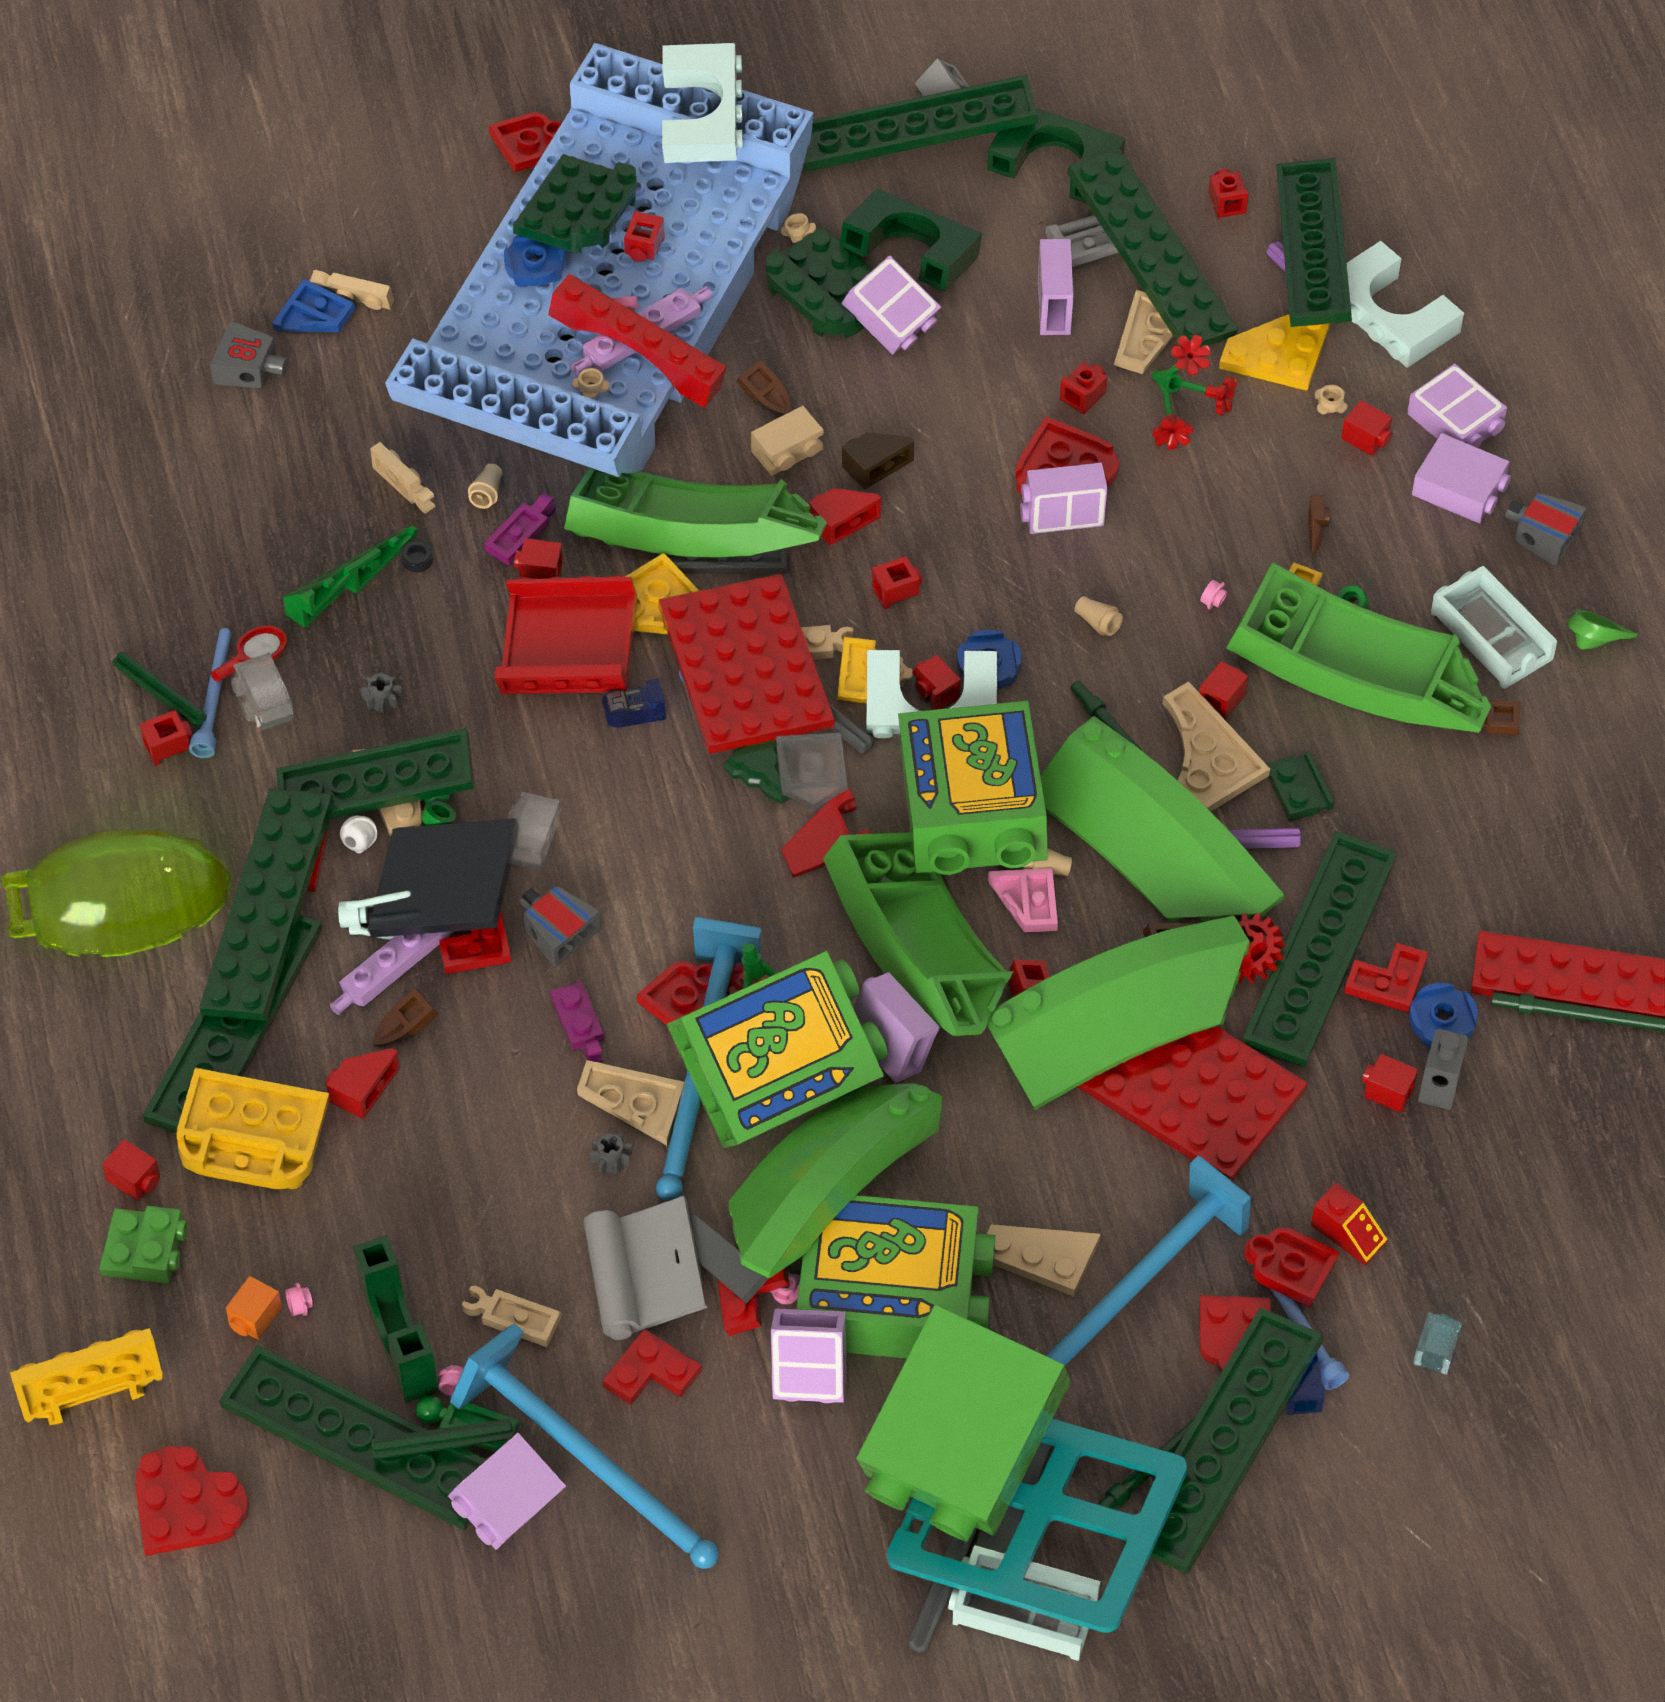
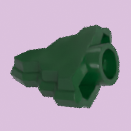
M780 739L735 748V753L723 764V769L733 779L740 778L748 787H759L766 797L780 804L791 799L790 781L784 773L787 768V762L783 756L786 753V748Z

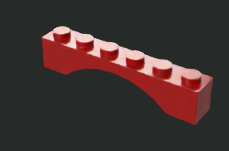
M569 273L553 292L548 312L550 317L574 331L602 334L629 346L656 366L672 383L678 393L703 408H706L721 389L726 371L725 365Z

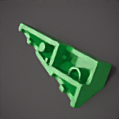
M413 525L405 527L283 596L286 616L306 628L346 588L357 594L402 551V548L407 543L411 542L418 535V528Z

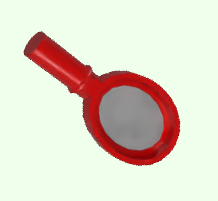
M270 625L259 626L243 634L237 643V655L211 672L213 680L220 682L237 670H241L246 664L262 665L277 659L286 648L287 636L285 632L278 627Z

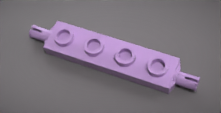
M704 286L702 289L691 294L681 287L637 314L670 333L701 314V306L699 304L712 298V292L707 286ZM600 334L583 344L584 357L572 363L570 367L576 376L584 369L591 367L603 372L636 351L613 338Z
M455 931L395 936L339 982L343 994L329 1004L330 1008L334 1013L340 1015L352 1003L365 1006L439 945L440 939L448 938Z

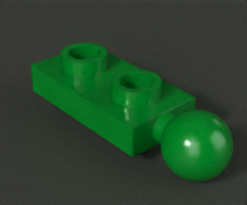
M426 1396L416 1406L418 1419L425 1424H435L441 1421L439 1429L504 1419L511 1420L514 1435H516L519 1429V1420L471 1403L466 1404L460 1410L452 1403H450L448 1408H445L439 1398ZM508 1441L474 1446L495 1453Z

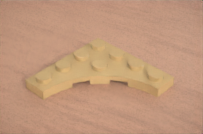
M1189 681L1163 697L1162 704L1174 719L1183 743V766L1178 781L1210 812L1269 776L1270 768Z

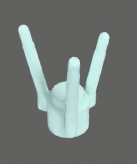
M403 891L358 901L339 902L340 927H349L350 935L362 934L371 936L368 928L361 927L362 923H368V908L374 907L375 904L410 897L411 893L410 891ZM395 936L376 937V938L391 940V939L394 938Z

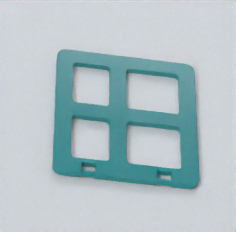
M1052 1419L1041 1443L1055 1448L1039 1482L1035 1485L1020 1483L1009 1506L1023 1510L1024 1514L999 1568L993 1571L924 1551L922 1548L933 1527L929 1520L935 1508L917 1499H912L906 1511L907 1514L887 1550V1561L891 1568L1092 1630L1109 1633L1119 1627L1186 1477L1187 1463L1183 1457L1174 1453ZM1090 1456L1154 1475L1156 1478L1140 1513L1131 1515L1063 1494L1079 1458ZM914 1518L924 1521L918 1534L908 1531ZM1051 1521H1061L1126 1541V1545L1105 1592L1099 1601H1090L1024 1580L1026 1572Z

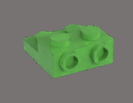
M147 1206L145 1212L114 1208L99 1267L101 1276L169 1284L172 1271L177 1272L180 1264V1251H177L179 1242L185 1241L188 1229V1222L183 1220L181 1210Z

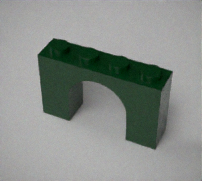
M1035 108L1038 123L998 131L988 149L987 170L1015 179L1027 156L1034 150L1045 146H1059L1069 149L1079 157V162L1116 150H1121L1124 155L1125 138ZM1070 179L1069 198L1086 203Z
M877 188L843 221L839 246L866 257L880 242L888 238L909 237L922 241L930 249L922 256L918 281L945 292L978 258L983 233Z
M387 1235L353 1246L360 1288L405 1404L439 1392L433 1351L422 1323L416 1325L413 1323L402 1289L398 1262Z

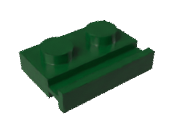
M1310 751L1305 752L1303 756L1297 757L1293 755L1266 763L1270 768L1268 779L1289 822L1318 814L1320 810L1326 808L1328 810L1333 809L1334 800Z

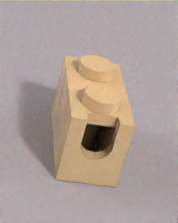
M801 406L752 431L751 452L772 476L780 471L788 470L794 464L807 457H813L823 450V443L818 439V437L823 435V429L806 408Z

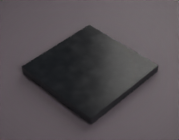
M517 819L393 829L376 897L403 891H410L411 895L407 898L374 905L368 928L371 937L497 928L519 830Z

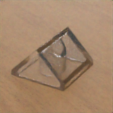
M841 733L776 736L781 793L814 810L847 790Z

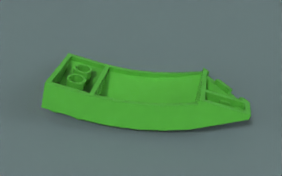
M589 467L570 497L564 529L573 531L574 534L581 537H593L603 540L604 543L611 546L619 545L651 553H665L667 555L684 557L751 556L819 541L827 522L821 516L814 517L809 512L810 505L798 494L791 495L786 490L787 483L780 479L778 484L748 486L713 485L680 481L642 471L621 473L617 477Z
M1273 562L1226 649L1309 692L1358 710L1406 723L1479 733L1491 709L1487 697L1481 695L1476 685L1478 678L1469 659H1464L1458 647L1460 641L1456 633L1449 635L1420 628L1359 607L1319 588Z
M1095 716L1068 737L1041 774L1046 812L1072 830L1112 864L1167 919V923L1181 922L1182 918L1200 917V921H1211L1230 915H1243L1244 913L1247 914L1249 919L1253 918L1256 913L1260 914L1262 918L1285 898L1284 893L1235 836L1190 791L1142 750Z
M910 832L840 835L823 860L846 913L874 961L884 974L889 972L923 1010L952 1036L982 1034L1013 971H1006L975 935L959 911L941 874L935 871L916 873Z
M1235 916L1150 935L1096 955L1032 986L995 1007L988 1019L987 1026L1031 1104L1037 1110L1091 1078L1129 1059L1187 1035L1220 1024L1223 1027L1226 1018L1225 1011L1230 997H1233L1240 976L1239 969L1251 943Z
M916 1083L861 1086L836 1099L793 1130L751 1172L729 1200L728 1209L730 1216L733 1218V1231L736 1244L739 1245L741 1265L767 1278H771L812 1250L813 1242L868 1183L899 1157L939 1131L943 1096Z

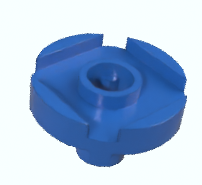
M517 235L513 238V243L508 248L506 246L504 250L505 270L519 287L539 286L550 282H557L561 279L562 271L565 267V250ZM531 256H537L540 259L538 261H530Z
M981 630L968 636V641L963 645L961 643L957 653V667L963 678L964 651H997V689L1010 686L1016 681V676L1021 668V650L1014 640L1011 642L1005 638L1004 633L996 630Z
M1434 983L1423 987L1412 1001L1409 1011V1022L1412 1030L1421 1038L1422 1044L1431 1048L1436 1029L1463 1034L1470 1039L1478 1017L1477 1005L1471 995L1466 991L1461 993L1459 990H1455L1454 985L1448 983ZM1438 1010H1443L1445 1014L1452 1015L1448 1020H1441L1436 1017Z

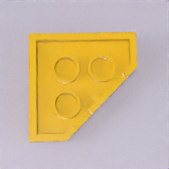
M1288 314L1230 337L1222 353L1219 369L1308 391L1331 323L1290 327V317Z
M665 553L625 576L632 577L637 591L634 631L668 634L659 610V599L699 591Z

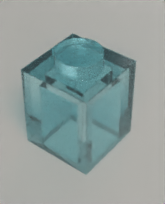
M1429 1312L1413 1364L1448 1374L1463 1323L1456 1321L1446 1314H1433Z

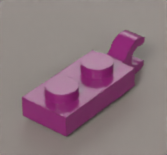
M544 492L531 507L523 502L485 541V551L510 566L515 560L516 551L522 550L524 539H536L549 525L548 518L556 511V508L551 505L555 499Z
M582 981L551 990L550 999L572 1050L583 1048L587 1060L603 1063L600 1055L602 1049L599 1042L604 1041V1032Z

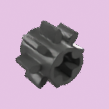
M379 672V674H375L371 678L366 677L367 687L361 688L362 699L367 702V709H375L384 713L392 707L397 708L396 698L402 697L401 686L397 685L396 676L390 677Z
M605 1131L599 1140H592L593 1151L589 1153L590 1163H599L600 1174L607 1172L613 1173L616 1176L623 1166L630 1167L629 1155L632 1154L631 1143L623 1144L622 1133L616 1135L608 1134Z

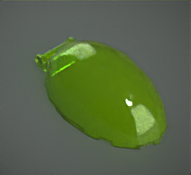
M157 828L103 830L64 843L42 857L32 869L6 873L1 877V885L6 890L10 925L7 928L9 937L24 938L36 935L38 944L43 947L64 950L68 955L81 957V954L101 953V957L124 956L169 944L182 937V932L196 925L199 928L204 926L225 905L228 889L232 883V878L219 857L200 840ZM28 886L33 919L23 921L19 888Z

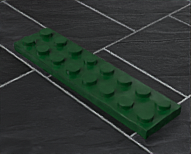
M1027 74L813 119L811 140L804 160L805 172L1038 123Z
M1121 150L1069 165L1067 170L1068 176L1176 341H1178L1179 337L1186 336L1190 342L1194 335H1199L1202 337L1200 345L1202 347L1237 335L1239 328Z
M1336 158L1276 164L1290 327L1352 321Z
M269 788L199 1006L202 1015L259 1021L267 1020L335 801L332 794Z
M1335 831L1285 942L1286 948H1283L1281 951L1284 959L1277 960L1275 964L1278 969L1272 971L1243 1036V1043L1258 1051L1306 1067L1395 864L1397 852Z
M299 914L266 1021L202 1015L201 1011L199 1012L143 1113L144 1122L177 1133L179 1120L195 1068L243 1077L322 931V923L320 921Z
M1263 1308L1258 1309L1174 1454L1180 1455L1185 1459L1187 1474L1150 1556L1151 1558L1189 1574L1323 1343L1322 1333Z
M259 1345L255 1347L219 1400L222 1408L464 1531L470 1524V1520L467 1517H461L454 1510L451 1504L452 1500L448 1495L482 1465L486 1459L462 1447L378 1460L374 1459L371 1449L372 1439L428 1430Z

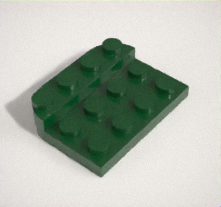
M562 154L514 222L513 234L575 253H581V247H591L598 244L604 248L610 241L611 230L628 205H635L637 190L635 167L618 162L614 169H610Z
M822 226L785 251L781 252L776 248L766 257L768 290L773 296L779 293L813 323V332L818 336L823 337L824 333L831 335L844 334L846 339L857 334L865 327L841 303L849 291L873 270L853 252L840 247V241Z

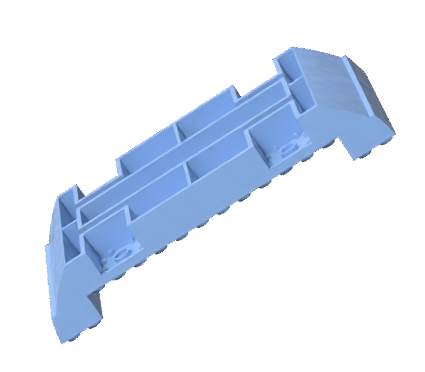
M594 43L570 82L571 109L429 341L425 343L412 338L385 384L393 401L619 477L621 473H635L643 470L655 449L654 424L668 399L681 403L684 396L678 393L672 383L656 366L638 352L601 372L603 380L609 382L610 388L606 392H600L595 399L585 397L581 391L574 389L572 382L578 376L573 373L570 365L584 357L583 344L600 334L588 331H574L550 317L548 312L553 292L570 273L610 298L637 296V303L640 305V308L635 309V312L638 313L681 287L693 294L707 286L712 292V298L699 304L701 306V314L670 333L708 355L754 275V249L765 229L770 228L779 231L791 210L807 148L811 140L814 112L742 90V98H737V105H742L743 122L737 123V130H742L743 148H737V160L664 163L662 120L698 119L705 117L717 109L721 103V98L713 91L701 87L665 88L663 64ZM562 154L610 169H614L618 162L633 165L636 169L637 177L636 202L634 206L628 205L611 230L609 243L604 248L600 247L599 244L591 247H581V253L565 250V267L562 271L561 279L557 282H550L539 286H517L514 283V279L505 270L504 250L506 246L508 248L513 243V238L517 236L513 234L514 222ZM639 207H648L650 209L642 213L664 217L665 238L660 244L655 259L637 262L631 259L625 252L618 255L611 253L614 249L625 250L624 236L626 232L624 230L628 228L634 211H637L636 209ZM641 226V229L653 230L652 228ZM531 256L530 261L540 260L537 256ZM609 270L613 272L606 276L598 274L600 271ZM564 335H572L575 337L573 339H569L568 341H563L560 339V337ZM550 357H559L562 359L555 363H550L547 361V359Z

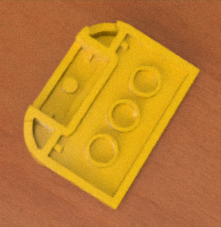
M195 1068L177 1128L178 1152L182 1165L194 1173L207 1177L271 1189H297L303 1184V1181L313 1169V1158L329 1103V1093Z
M150 1328L142 1331L132 1330L123 1337L107 1342L98 1341L91 1344L88 1348L72 1353L63 1352L56 1355L53 1359L38 1364H25L18 1370L10 1372L24 1419L29 1423L34 1418H48L50 1425L63 1423L60 1410L125 1389H129L132 1400L145 1395L144 1386L153 1380H162L163 1376Z

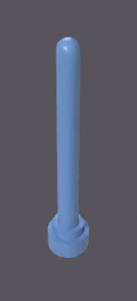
M222 628L219 631L211 672L226 663L232 635L228 628ZM211 674L203 712L207 714V719L203 722L200 729L191 736L189 745L190 753L199 758L212 757L215 754L217 744L212 730L222 680L220 682L214 681Z
M1272 1290L1291 1321L1312 1329L1293 1299ZM1321 1344L1314 1357L1319 1365L1317 1368L1319 1372L1318 1378L1326 1390H1332L1344 1384L1349 1378V1373L1341 1361L1330 1358Z

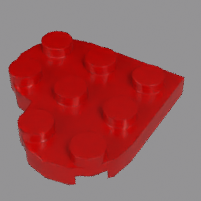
M1045 416L1018 460L1015 471L1016 490L1022 494L1021 485L1026 484L1027 471L1095 463H1102L1108 487L1117 477L1119 459L1113 451L1112 444L1104 439Z
M164 1447L141 1457L140 1467L136 1472L135 1486L143 1547L146 1556L221 1542L234 1536V1531L242 1525L244 1519H247L248 1498L243 1486L237 1481L236 1476L231 1472H207L203 1460L197 1456L196 1451L192 1447Z

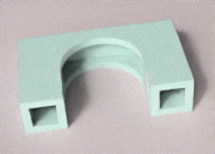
M735 43L663 46V78L665 88L701 87L713 91L721 98V103L717 109L705 117L698 119L662 120L664 163L737 160V148H743L742 130H737V123L743 122L742 105H737V98H742V80H737V73H742V55H736Z
M1379 241L1346 263L1352 313L1351 322L1358 324L1368 333L1373 341L1382 345L1392 358L1399 360L1405 367H1410L1461 333L1464 312L1444 295L1417 312L1403 315L1387 312L1374 303L1371 297L1398 279L1401 258L1382 241Z
M867 650V734H873L876 738H890L893 734H899L898 713L917 712L919 710L912 707L905 700L900 689V650ZM964 651V689L959 700L950 708L997 704V651Z

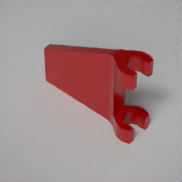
M850 788L843 789L832 797L781 848V853L793 878L825 866L823 858L839 836L850 835L841 814L851 813L857 809L854 802L855 797ZM869 828V829H864V830L858 832L857 834H872V833H871L870 828Z

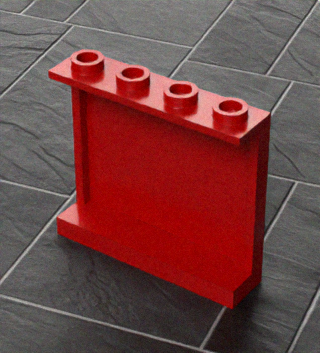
M614 575L612 577L582 576L580 578L550 577L549 579L522 577L506 580L510 599L502 666L496 667L495 680L501 695L627 691L637 603V591L632 577Z

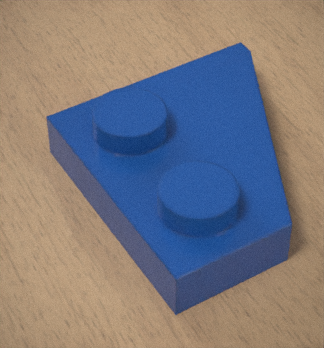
M303 279L273 320L272 325L276 331L340 332L356 308L353 302Z

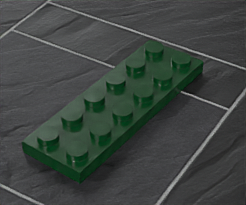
M466 728L276 768L278 789L332 794L335 802L329 819L475 789L470 739Z

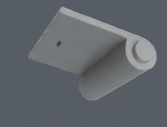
M685 1196L621 1218L613 1211L608 1210L593 1212L584 1218L583 1224L602 1329L606 1336L614 1340H623L629 1338L635 1332L708 1308Z

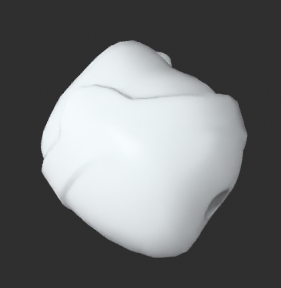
M355 815L343 823L340 837L346 847L356 853H362L375 842L377 828L370 818Z

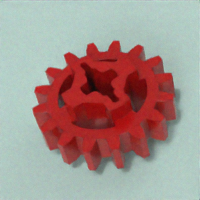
M1244 913L1242 921L1238 923L1251 944L1247 955L1243 957L1237 983L1240 984L1244 977H1247L1250 984H1252L1257 975L1266 979L1267 974L1265 971L1267 969L1273 971L1278 969L1274 961L1284 959L1281 949L1286 948L1280 929L1278 926H1274L1269 917L1263 921L1260 914L1256 913L1253 919L1249 920L1247 914Z

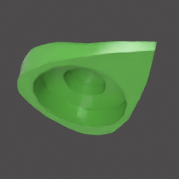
M1575 609L1567 622V626L1575 632L1576 644L1580 649H1593L1615 640L1637 637V633L1586 610Z

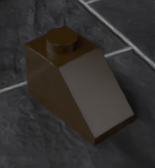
M867 432L858 438L849 440L842 447V467L864 490L914 461V440L911 437Z

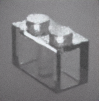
M270 653L233 665L235 678L231 679L234 693L236 697H243L244 703H241L245 718L248 722L253 720L258 732L294 720L292 701Z
M522 792L518 804L513 803L509 813V819L516 818L519 824L511 864L542 871L561 821L560 800Z

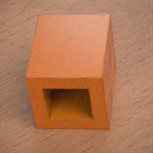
M251 1276L247 1278L226 1306L229 1326L232 1330L241 1336H247L248 1334L257 1340L260 1339L282 1309L279 1291Z

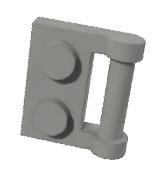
M1093 213L1092 216L1057 226L1053 224L1046 227L1048 239H1071L1072 267L1119 253Z

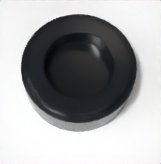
M423 541L407 543L401 551L402 564L411 572L427 570L433 563L431 546Z

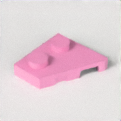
M1052 868L989 871V884L1024 933L1057 931L1058 920Z

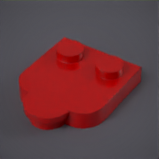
M532 112L489 125V135L515 173L537 165L562 122L558 120L550 121L544 114Z
M686 961L676 962L637 994V1003L666 1025L703 1007L713 965L702 964L697 967Z
M1277 1228L1269 1236L1263 1234L1255 1235L1246 1242L1243 1251L1246 1260L1254 1265L1252 1270L1253 1276L1260 1284L1310 1308L1340 1252L1289 1228Z
M1200 1295L1199 1351L1202 1358L1210 1364L1218 1365L1220 1370L1223 1371L1258 1309L1263 1308L1271 1312V1298Z

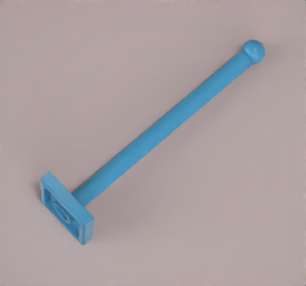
M695 917L693 925L695 959L713 962L703 1003L704 1007L726 997L733 966L737 963L742 964V947L745 944H754L756 952L761 954L763 961L762 930L760 927ZM688 1070L662 1173L663 1176L656 1184V1193L665 1202L679 1198L683 1193L681 1180L683 1179L701 1103L700 1096Z
M1197 1156L1190 1163L1189 1195L1198 1203L1046 1356L1066 1366L1214 1216L1238 1235L1242 1236L1249 1229L1251 1196L1201 1156Z
M516 1324L510 1325L468 1358L451 1396L450 1402L460 1410L492 1385L683 1551L690 1553L691 1561L696 1567L708 1569L717 1563L719 1550L712 1541L701 1540L700 1535L507 1370L524 1332Z

